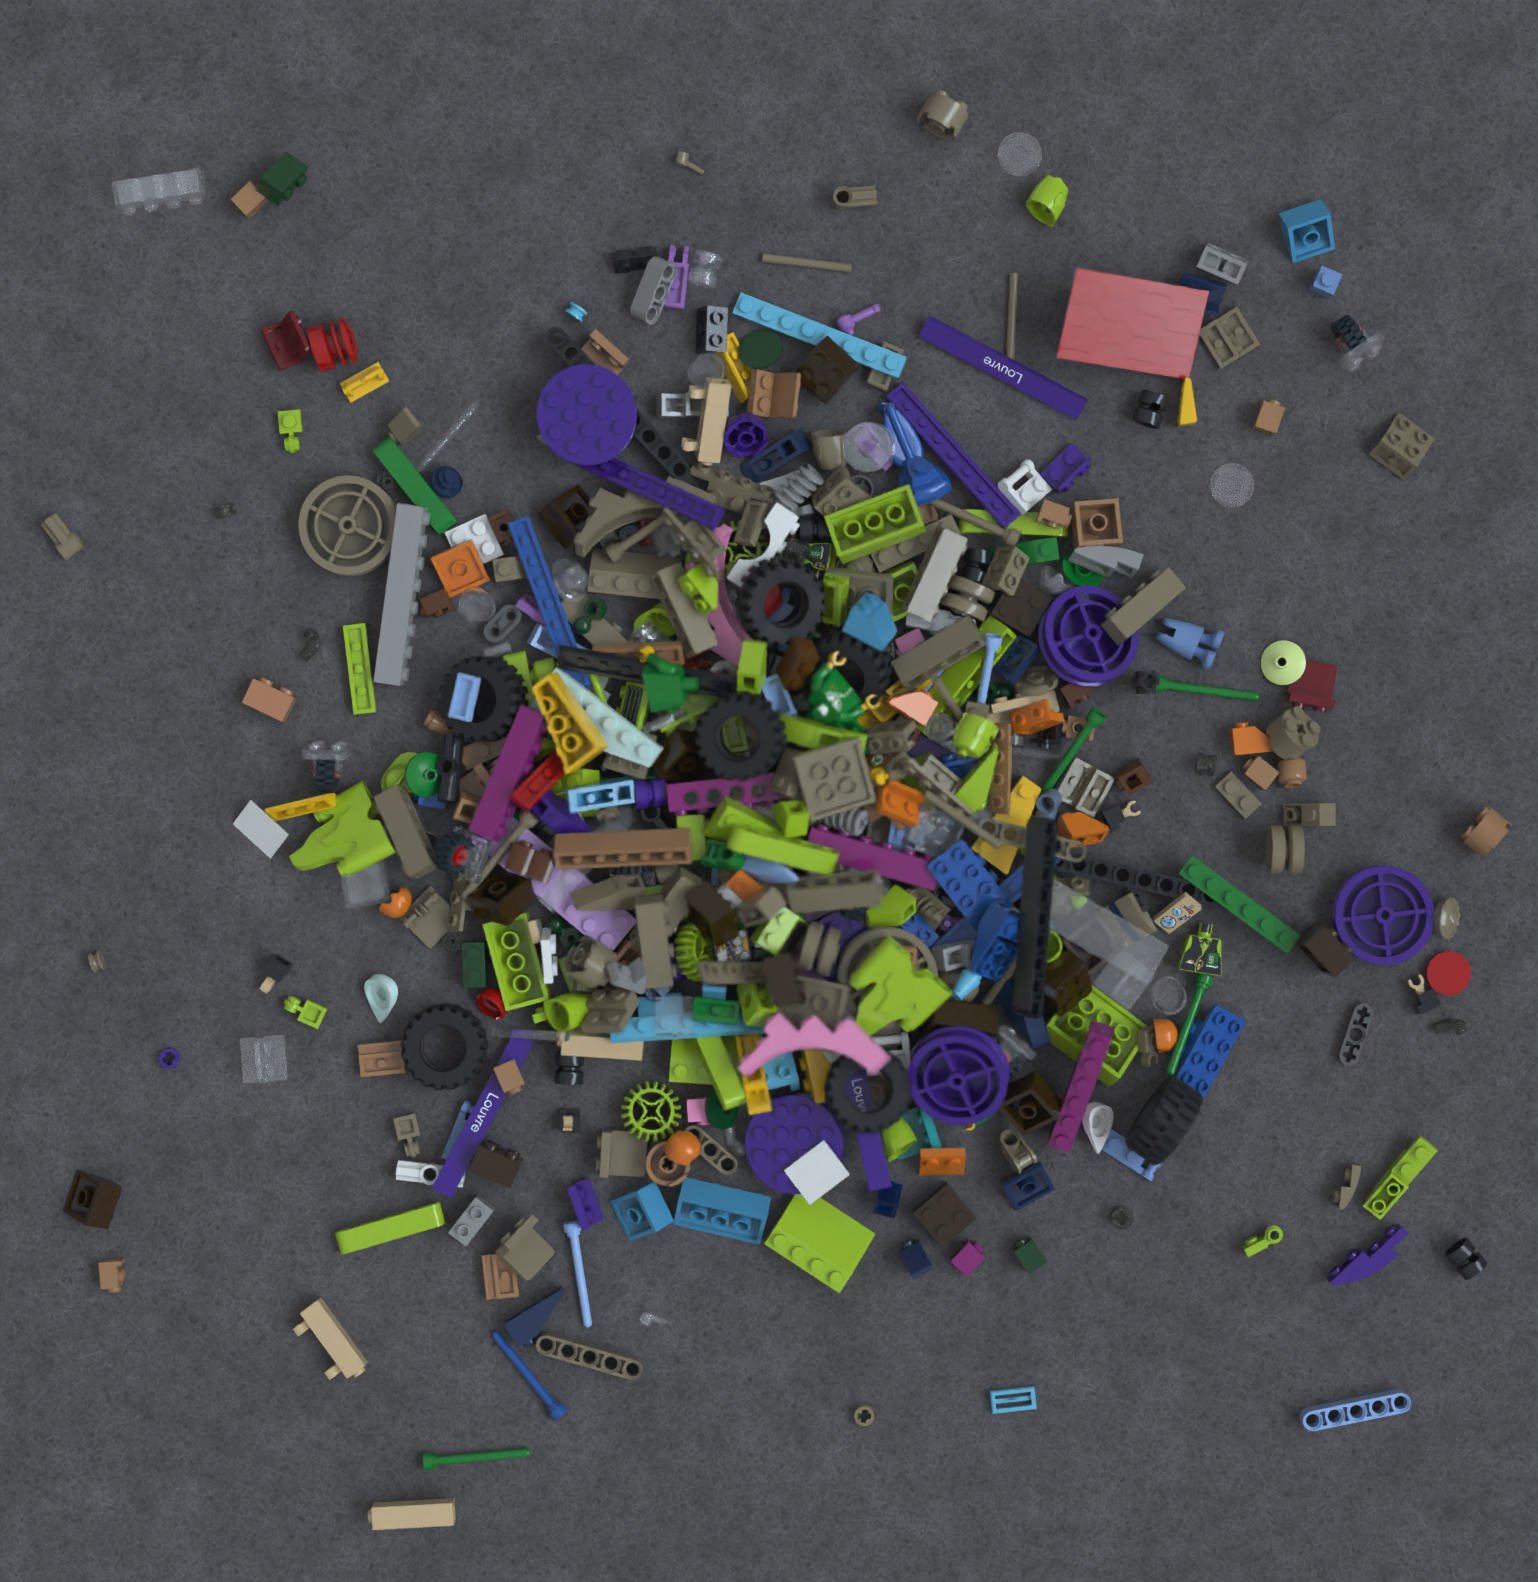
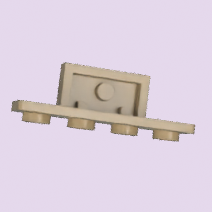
M1052 690L1038 696L1015 694L1016 699L1009 701L1007 696L994 699L995 704L990 705L988 720L993 723H1011L1009 712L1042 699L1048 700L1050 710L1059 712L1056 693Z

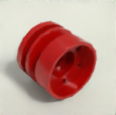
M345 317L338 318L339 329H337L334 320H330V332H326L321 323L307 327L312 352L321 373L336 369L335 358L338 357L343 366L348 365L346 355H349L353 364L358 362L356 339Z

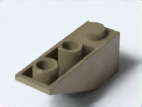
M640 874L617 875L575 891L570 896L576 911L636 910L635 897L644 896L646 888Z

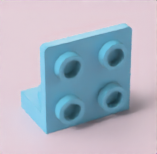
M792 1052L779 1055L764 1064L768 1090L790 1085L791 1092L800 1090Z

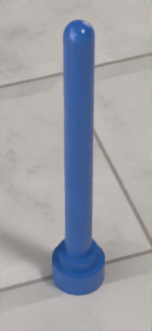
M492 1332L494 1341L549 1407L547 1409L550 1412L548 1415L552 1420L555 1421L568 1410L564 1404H560L558 1401L555 1402L500 1332Z

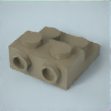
M604 987L603 989L595 990L586 1004L590 1012L581 1025L584 1034L623 1032L640 1002L635 992L624 988L612 989Z

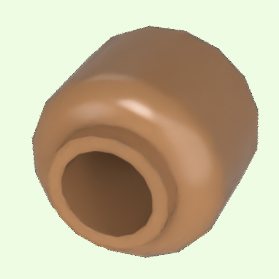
M1289 758L1287 760L1281 759L1277 762V771L1280 772L1277 775L1278 782L1283 784L1285 788L1301 787L1302 783L1307 780L1304 759L1297 758L1293 760Z

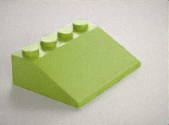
M1092 985L1093 990L1090 994L1078 1002L1070 1012H1067L1062 1017L1052 1012L1045 1025L1051 1040L1050 1043L1075 1062L1091 1020L1112 1026V1041L1098 1075V1079L1110 1087L1121 1078L1139 1050L1137 1030L1147 1025Z
M763 1033L758 1034L759 1041L762 1039ZM735 1035L720 1036L741 1086L744 1087L742 1072L738 1069L740 1062ZM693 1038L672 1039L669 1082L713 1085Z
M794 1194L765 1238L764 1244L840 1293L876 1233L821 1197L809 1205L802 1194Z

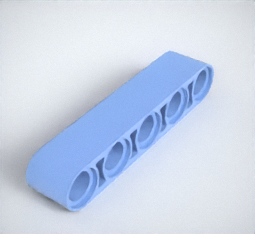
M1393 1389L1304 1408L1300 1413V1421L1307 1430L1317 1431L1404 1413L1410 1409L1411 1400L1402 1390ZM1398 1396H1403V1403L1399 1406H1395V1398ZM1380 1400L1382 1402L1381 1408L1379 1410H1372L1373 1403ZM1359 1405L1360 1411L1355 1415H1351V1407ZM1331 1410H1338V1415L1335 1419H1328V1414ZM1315 1414V1422L1312 1424L1306 1423L1307 1416Z

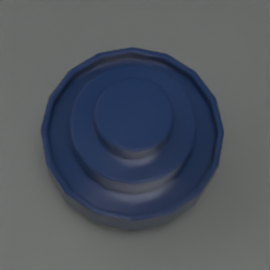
M441 466L431 474L430 486L436 495L450 499L457 496L461 491L463 479L454 468Z

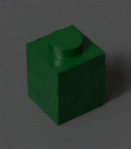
M1023 1237L1014 1243L1015 1248L1012 1250L1028 1274L1047 1262L1031 1237L1028 1239Z

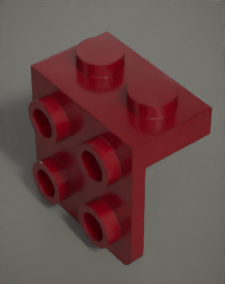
M293 311L287 312L282 321L260 330L279 372L303 363L311 352L309 338L307 335H304L301 329V319Z
M1306 660V667L1302 676L1296 682L1288 685L1285 702L1292 703L1291 707L1298 706L1302 709H1305V705L1314 707L1313 711L1327 713V709H1334L1335 700L1332 699L1337 667L1333 664Z

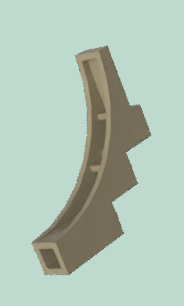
M671 476L666 480V482L691 494H696L700 498L717 505V496ZM600 488L597 494L592 495L589 500L590 515L585 522L582 532L579 531L574 538L576 554L585 557L591 548L607 534L621 526L638 520L659 517L663 514L665 507L630 490H626L622 498ZM681 514L676 516V518L692 521V519Z

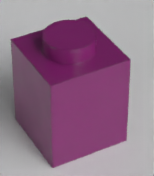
M967 1240L949 1259L967 1277L985 1259L982 1253L984 1249L976 1241L971 1243Z

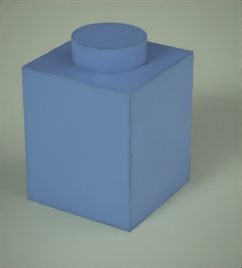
M1321 266L1317 270L1309 290L1330 299L1334 295L1343 274Z

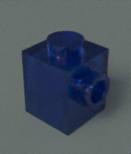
M891 1181L892 1187L877 1190L872 1213L894 1219L899 1206L903 1185Z

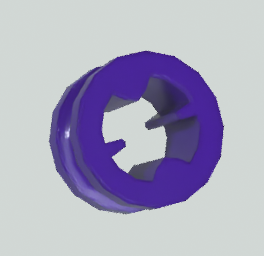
M174 1048L163 1050L159 1056L160 1064L167 1069L176 1067L181 1060L180 1053ZM167 1052L175 1055V1060L172 1061V1064H168L169 1061L165 1062L164 1057L168 1055Z

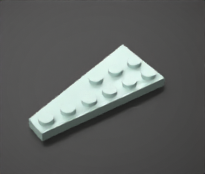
M556 667L553 673H559L608 743L609 747L604 752L651 767L664 748L568 673ZM535 697L529 707L541 712Z

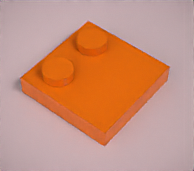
M472 539L432 555L430 558L449 598L486 583L491 579Z
M920 1149L919 1176L964 1175L966 1149Z

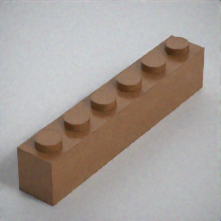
M691 828L556 834L553 854L556 869L692 864L693 840Z

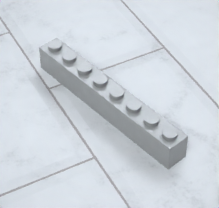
M397 503L373 682L401 686L409 678L410 670L407 668V661L412 656L410 638L414 637L415 634L413 616L418 612L416 594L421 589L419 571L423 570L424 567L422 549L426 548L427 545L425 527L430 523L428 507Z

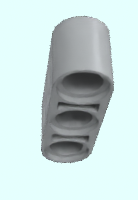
M654 256L649 260L630 308V313L633 317L649 325L654 324L658 320L676 276L677 268L675 264L658 256Z

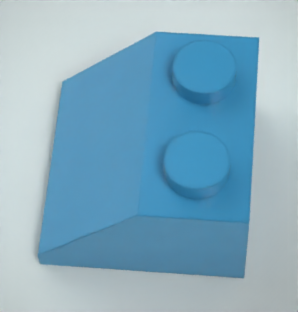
M1321 199L1279 213L1281 231L1292 263L1335 249L1331 214Z
M867 592L852 608L842 630L880 651L886 648L897 633L886 602L880 600L877 595Z
M654 1181L610 1201L629 1241L655 1233L674 1222L660 1189Z

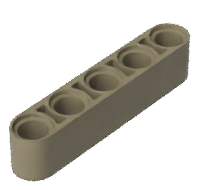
M985 818L980 821L979 826L981 827L985 822L993 823L995 831L992 835L1002 841V843L1025 849L1026 827L992 818ZM1007 828H1013L1017 833L1016 838L1012 841L1004 838V830ZM1057 836L1060 850L1056 852V858L1071 862H1079L1085 858L1086 848L1082 843ZM1076 845L1082 849L1080 858L1075 859L1070 856L1069 851L1072 846Z
M552 1332L542 1333L536 1342L537 1351L542 1355L625 1379H638L643 1371V1363L636 1356ZM548 1338L552 1341L553 1346L548 1349L544 1348L541 1345V1340ZM567 1344L571 1345L574 1348V1353L567 1355L563 1352L562 1347ZM592 1351L595 1353L596 1358L588 1361L584 1358V1353ZM614 1357L618 1363L614 1367H609L605 1359ZM635 1363L638 1365L639 1371L631 1373L627 1370V1365Z

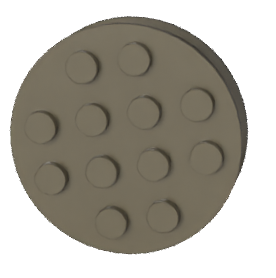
M338 476L328 479L314 488L302 505L298 521L302 545L311 559L330 572L345 576L369 573L380 567L390 557L396 507L389 495L370 480L358 476Z
M890 926L875 927L857 935L846 946L838 962L836 978L837 984L850 987L846 1005L855 1016L861 997L874 982L858 990L849 982L851 974L886 936L892 937L901 946L916 945L917 970L927 968L938 977L934 957L919 938L901 928ZM901 1019L892 1021L883 1028L899 1027Z

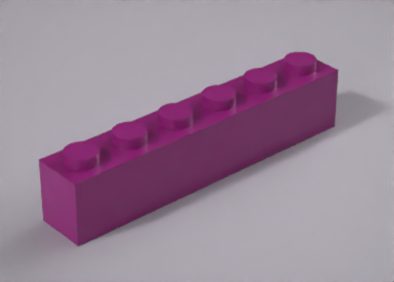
M524 705L520 706L468 829L469 831L497 842L505 836L507 821L516 810L515 803L510 799L511 794L525 781L526 776L531 774L534 757L541 751L542 738L549 731L546 718L541 712Z
M816 823V826L810 825L805 841L837 850L839 856L836 863L863 871L878 870L881 876L934 890L937 880L927 868V864L937 856L928 853L921 856L915 854V850L903 847L902 850L896 849L894 844L886 841H881V844L872 842L873 839L868 836L860 835L858 838L850 836L848 832H842L840 829L837 832L829 830V826L822 823Z
M1091 1020L1061 1099L1062 1105L1059 1119L1053 1121L1049 1132V1147L1070 1152L1112 1041V1026Z

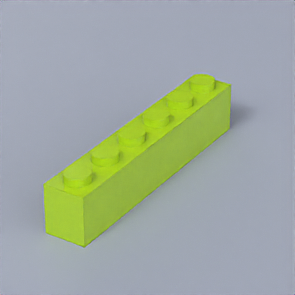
M990 615L981 624L979 631L983 639L985 633H994L1002 636L1001 646L998 647L994 654L993 668L1017 636L1007 626ZM984 646L948 667L939 677L959 708H961L980 684L986 653ZM933 685L928 692L933 695L932 699L938 702L925 726L916 725L917 729L931 741L937 738L954 716Z

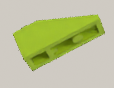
M996 743L982 756V759L962 779L963 783L955 794L974 813L976 811L980 812L987 804L986 800L998 756V745Z

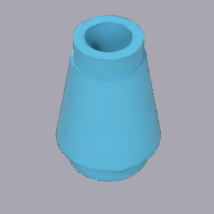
M970 967L962 970L952 989L953 994L951 996L961 1001L980 985L981 975L971 972Z

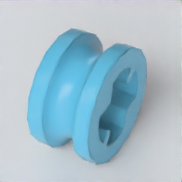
M571 302V307L566 309L565 312L582 323V317L588 313L577 304Z

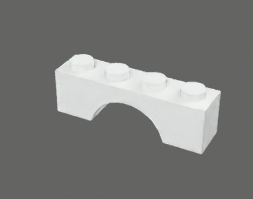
M776 502L764 520V524L770 534L768 549L756 559H739L726 579L741 587L743 582L740 580L743 575L748 576L750 574L748 571L753 565L759 567V561L764 559L770 561V558L774 557L776 552L781 554L788 544L784 540L789 533L794 535L800 525L797 522L799 517Z

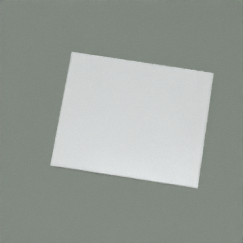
M251 800L233 823L237 829L270 859L289 835Z
M824 1140L784 1170L809 1205L850 1175Z

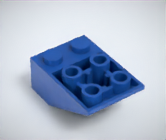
M995 902L990 904L979 923L970 965L971 972L999 982L1012 960L1017 956L1020 913Z

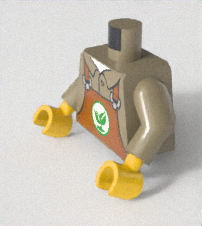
M908 737L910 747L912 748L915 743ZM907 752L874 755L868 753L864 755L865 761L871 769L872 781L883 785L890 780L899 781L905 778L906 773L902 771V767L897 762L900 758L909 757Z

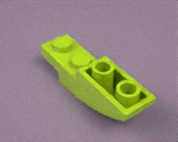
M780 713L779 719L785 723L786 728L783 729V734H786L787 741L816 749L858 736L864 753L867 734L823 725V722Z
M1419 1135L1407 1150L1404 1149L1379 1180L1365 1200L1363 1207L1381 1220L1409 1188L1410 1182L1437 1153L1438 1149Z

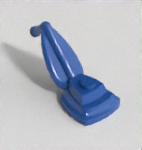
M880 403L877 409L879 413L885 414L884 436L889 455L893 463L903 469L898 476L899 486L910 485L917 506L930 503L944 496L952 489L951 481L939 467L923 458L922 443L905 416L895 409L892 403Z

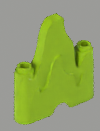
M363 780L336 795L335 808L313 813L319 823L324 822L326 824L311 833L304 845L289 856L296 869L306 871L326 864L340 862L336 865L342 876H350L395 854L396 851L393 848L391 837L387 834L381 822L375 820V817L378 815L375 808L376 804Z
M886 936L851 974L849 982L858 990L874 982L861 997L857 1014L853 1019L869 1036L898 1019H901L899 1024L905 1031L914 1030L953 994L950 988L929 969L917 970L912 968L911 954L890 936Z

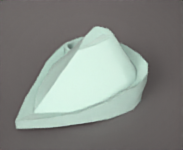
M374 974L365 982L364 989L370 1007L381 1024L396 1003L398 988L395 981L383 974Z

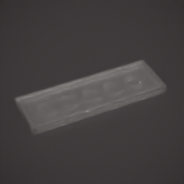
M1053 880L1050 930L1143 984L1148 985L1169 945L1057 880Z

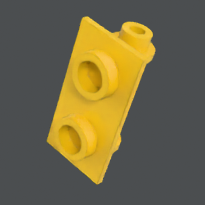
M377 362L341 382L340 385L344 394L352 403L388 383L389 379L380 363Z

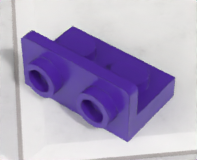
M1071 443L1039 475L1057 493L1061 490L1066 493L1075 484L1072 479L1077 474L1082 477L1091 468L1088 464L1092 460L1089 457L1087 458Z
M590 1178L569 1184L567 1189L581 1229H588L592 1224L603 1221L604 1217Z

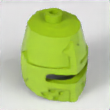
M1045 176L1033 189L1026 201L1028 211L1041 223L1053 227L1065 208L1069 192L1068 187L1059 177Z
M963 713L956 726L952 745L959 751L958 755L961 757L980 758L988 751L991 746L989 740H994L999 729L993 722L981 716Z
M567 993L544 1001V1011L548 1022L558 1032H566L580 1027L590 1012L586 1006L589 998L584 994ZM556 1002H557V1004H558V1009H559L558 1013H556V1008H555Z
M902 1117L900 1118L901 1120L890 1128L879 1131L884 1154L888 1162H892L917 1142L911 1127Z

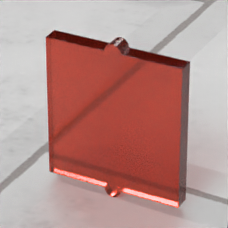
M707 652L689 659L684 655L685 664L681 665L694 669L712 666Z

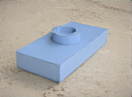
M458 672L448 717L467 722L472 721L481 683L480 677Z

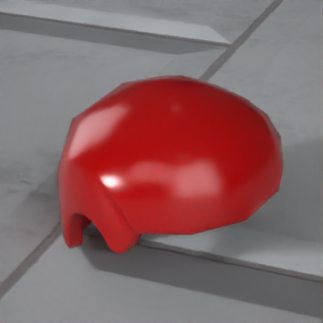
M486 988L477 995L476 1000L481 1012L495 1021L504 1018L507 1011L505 1010L499 989Z

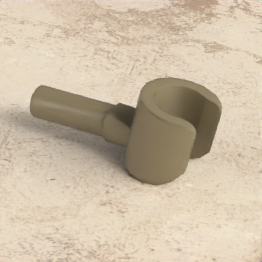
M682 151L677 153V165L688 167L703 175L705 170L688 161L690 154Z

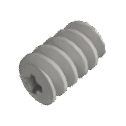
M807 464V469L803 466L799 467L802 474L793 472L794 481L790 478L786 479L789 484L788 487L783 484L780 485L783 492L773 491L777 500L789 511L797 509L798 503L805 501L804 496L809 497L811 491H816L817 484L822 485L824 483L821 475L809 464Z
M857 807L818 819V821L835 829H840L842 832H848L850 835L859 836L866 826L868 811L865 809L860 810Z

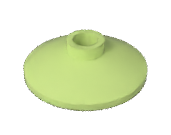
M1282 640L1272 643L1265 649L1261 657L1263 674L1269 681L1278 685H1289L1296 682L1302 676L1306 667L1304 652L1298 645L1290 641ZM1285 658L1286 664L1279 666V659Z

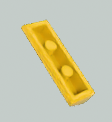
M734 332L727 334L726 352L713 353L741 404L749 399L753 369L746 367L739 357L740 344Z
M329 793L265 808V812L276 822L335 808L336 794Z

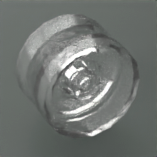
M865 422L852 427L846 434L843 442V453L847 462L854 469L862 472H874L885 468L893 460L896 452V440L892 432L885 425L877 422ZM868 443L874 446V449H870L871 451L867 449Z

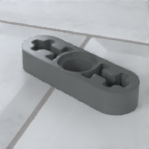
M1358 1003L1353 1007L1338 1051L1339 1061L1346 1066H1352L1358 1062L1374 1015L1372 1007L1366 1003ZM1363 1007H1366L1365 1011L1368 1012V1016H1363L1361 1023H1365V1027L1353 1024L1354 1020L1359 1021L1360 1015L1357 1014L1358 1009L1362 1010ZM1353 1028L1361 1030L1362 1035L1359 1040L1353 1041L1350 1038L1349 1033ZM1347 1041L1358 1045L1357 1049L1352 1047L1351 1054L1354 1055V1058L1349 1059L1348 1062L1345 1061L1346 1057L1343 1056V1053L1348 1052L1350 1048L1349 1045H1346Z

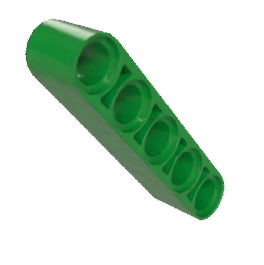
M390 436L372 449L413 503L418 506L428 507L430 524L439 535L457 522Z

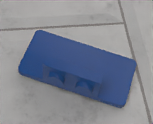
M958 840L927 864V868L972 927L978 932L980 920L992 902L1009 909L1012 908V903L996 884L999 879L991 869L987 872L983 867L986 862L979 853L974 855L963 840Z
M1217 1004L1211 1007L1204 1022L1195 1018L1179 1060L1181 1064L1174 1077L1179 1078L1201 1093L1204 1098L1245 1025V1020ZM1174 1048L1171 1050L1170 1056H1172Z

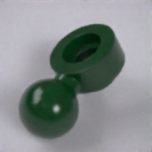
M593 597L585 602L583 608L585 616L578 617L574 621L575 631L579 634H586L591 630L592 620L600 621L605 617L607 605L604 600Z
M990 681L985 704L991 703L996 697L1002 698L1007 696V700H1011L1014 696L1013 687L1009 684H1001L996 688ZM980 684L973 691V694L976 697V699L978 697Z
M554 915L547 920V928H550L552 933L561 934L560 940L565 948L571 949L573 945L577 947L581 943L578 940L583 937L582 933L574 926L565 927L564 921L560 916ZM569 935H574L576 940L569 942L567 938Z

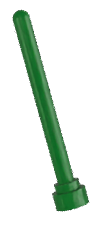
M1156 675L1160 679V685L1156 687V693L1175 690L1257 701L1260 698L1257 692L1168 681V678H1164L1163 675Z
M1095 708L1089 710L1086 715L1087 723L1042 786L1039 797L1047 789L1053 788L1093 728L1102 725L1106 719L1102 712Z
M1197 973L1195 976L1194 987H1196L1166 1070L1168 1075L1175 1074L1204 991L1211 988L1214 978L1207 974Z
M529 1448L444 1456H437V1454L427 1452L423 1453L424 1471H430L438 1468V1465L528 1457L531 1454V1450Z

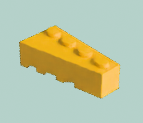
M558 672L548 674L532 686L542 715L546 718L550 735L552 734L557 746V753L563 761L566 775L576 772L609 747Z
M1021 776L1010 791V813H995L992 819L1027 827L1041 788L1026 777ZM989 822L985 830L992 834L995 831L994 824ZM1007 828L1004 830L1003 835L1006 840L1012 841L1016 838L1017 833L1015 829ZM978 836L970 849L975 853H979L983 859L1008 875L1018 847L1001 843L999 848L996 849Z
M812 1048L800 1049L801 1058H798L800 1070L804 1071L805 1079H802L804 1091L810 1094L816 1104L825 1102V1077L832 1063L829 1064L821 1050Z

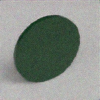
M754 331L741 342L739 357L748 368H767L780 358L783 350L782 341L773 331Z
M712 1087L705 1100L707 1120L716 1129H728L736 1120L738 1106L725 1111L714 1087Z

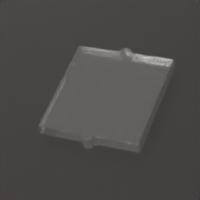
M672 995V997H655L656 1035H673L676 1037L677 1035L694 1034L692 997H676L675 995Z

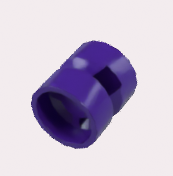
M656 777L651 778L649 782H646L645 779L633 780L636 802L633 803L635 810L648 808L649 804H652L654 807L667 806L668 797L665 779Z

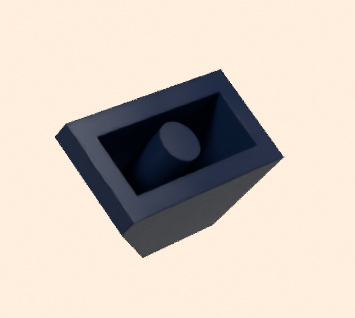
M912 1238L901 1244L902 1248L899 1249V1252L913 1279L933 1269L919 1239L914 1241Z

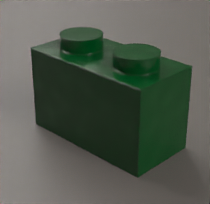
M286 151L260 177L256 191L279 206L284 200L288 201L292 197L297 187L301 188L307 180L305 175L308 166Z
M487 941L462 942L463 988L488 986Z

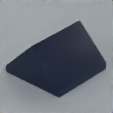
M1037 1159V1164H1031L1022 1169V1173L1017 1174L1014 1172L999 1180L1016 1211L1055 1190L1039 1159Z

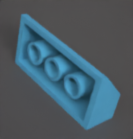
M686 1177L682 1183L673 1225L760 1245L771 1197Z

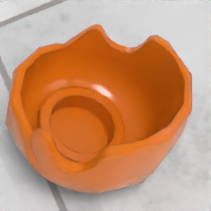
M401 886L398 893L390 894L392 902L380 905V913L393 919L400 918L407 913L411 906L412 897L409 889Z
M1153 1019L1157 1049H1160L1158 1050L1159 1053L1170 1052L1175 1047L1178 1039L1176 1026L1168 1019Z
M686 1130L673 1133L665 1144L666 1155L677 1164L688 1165L700 1154L701 1143L694 1134Z

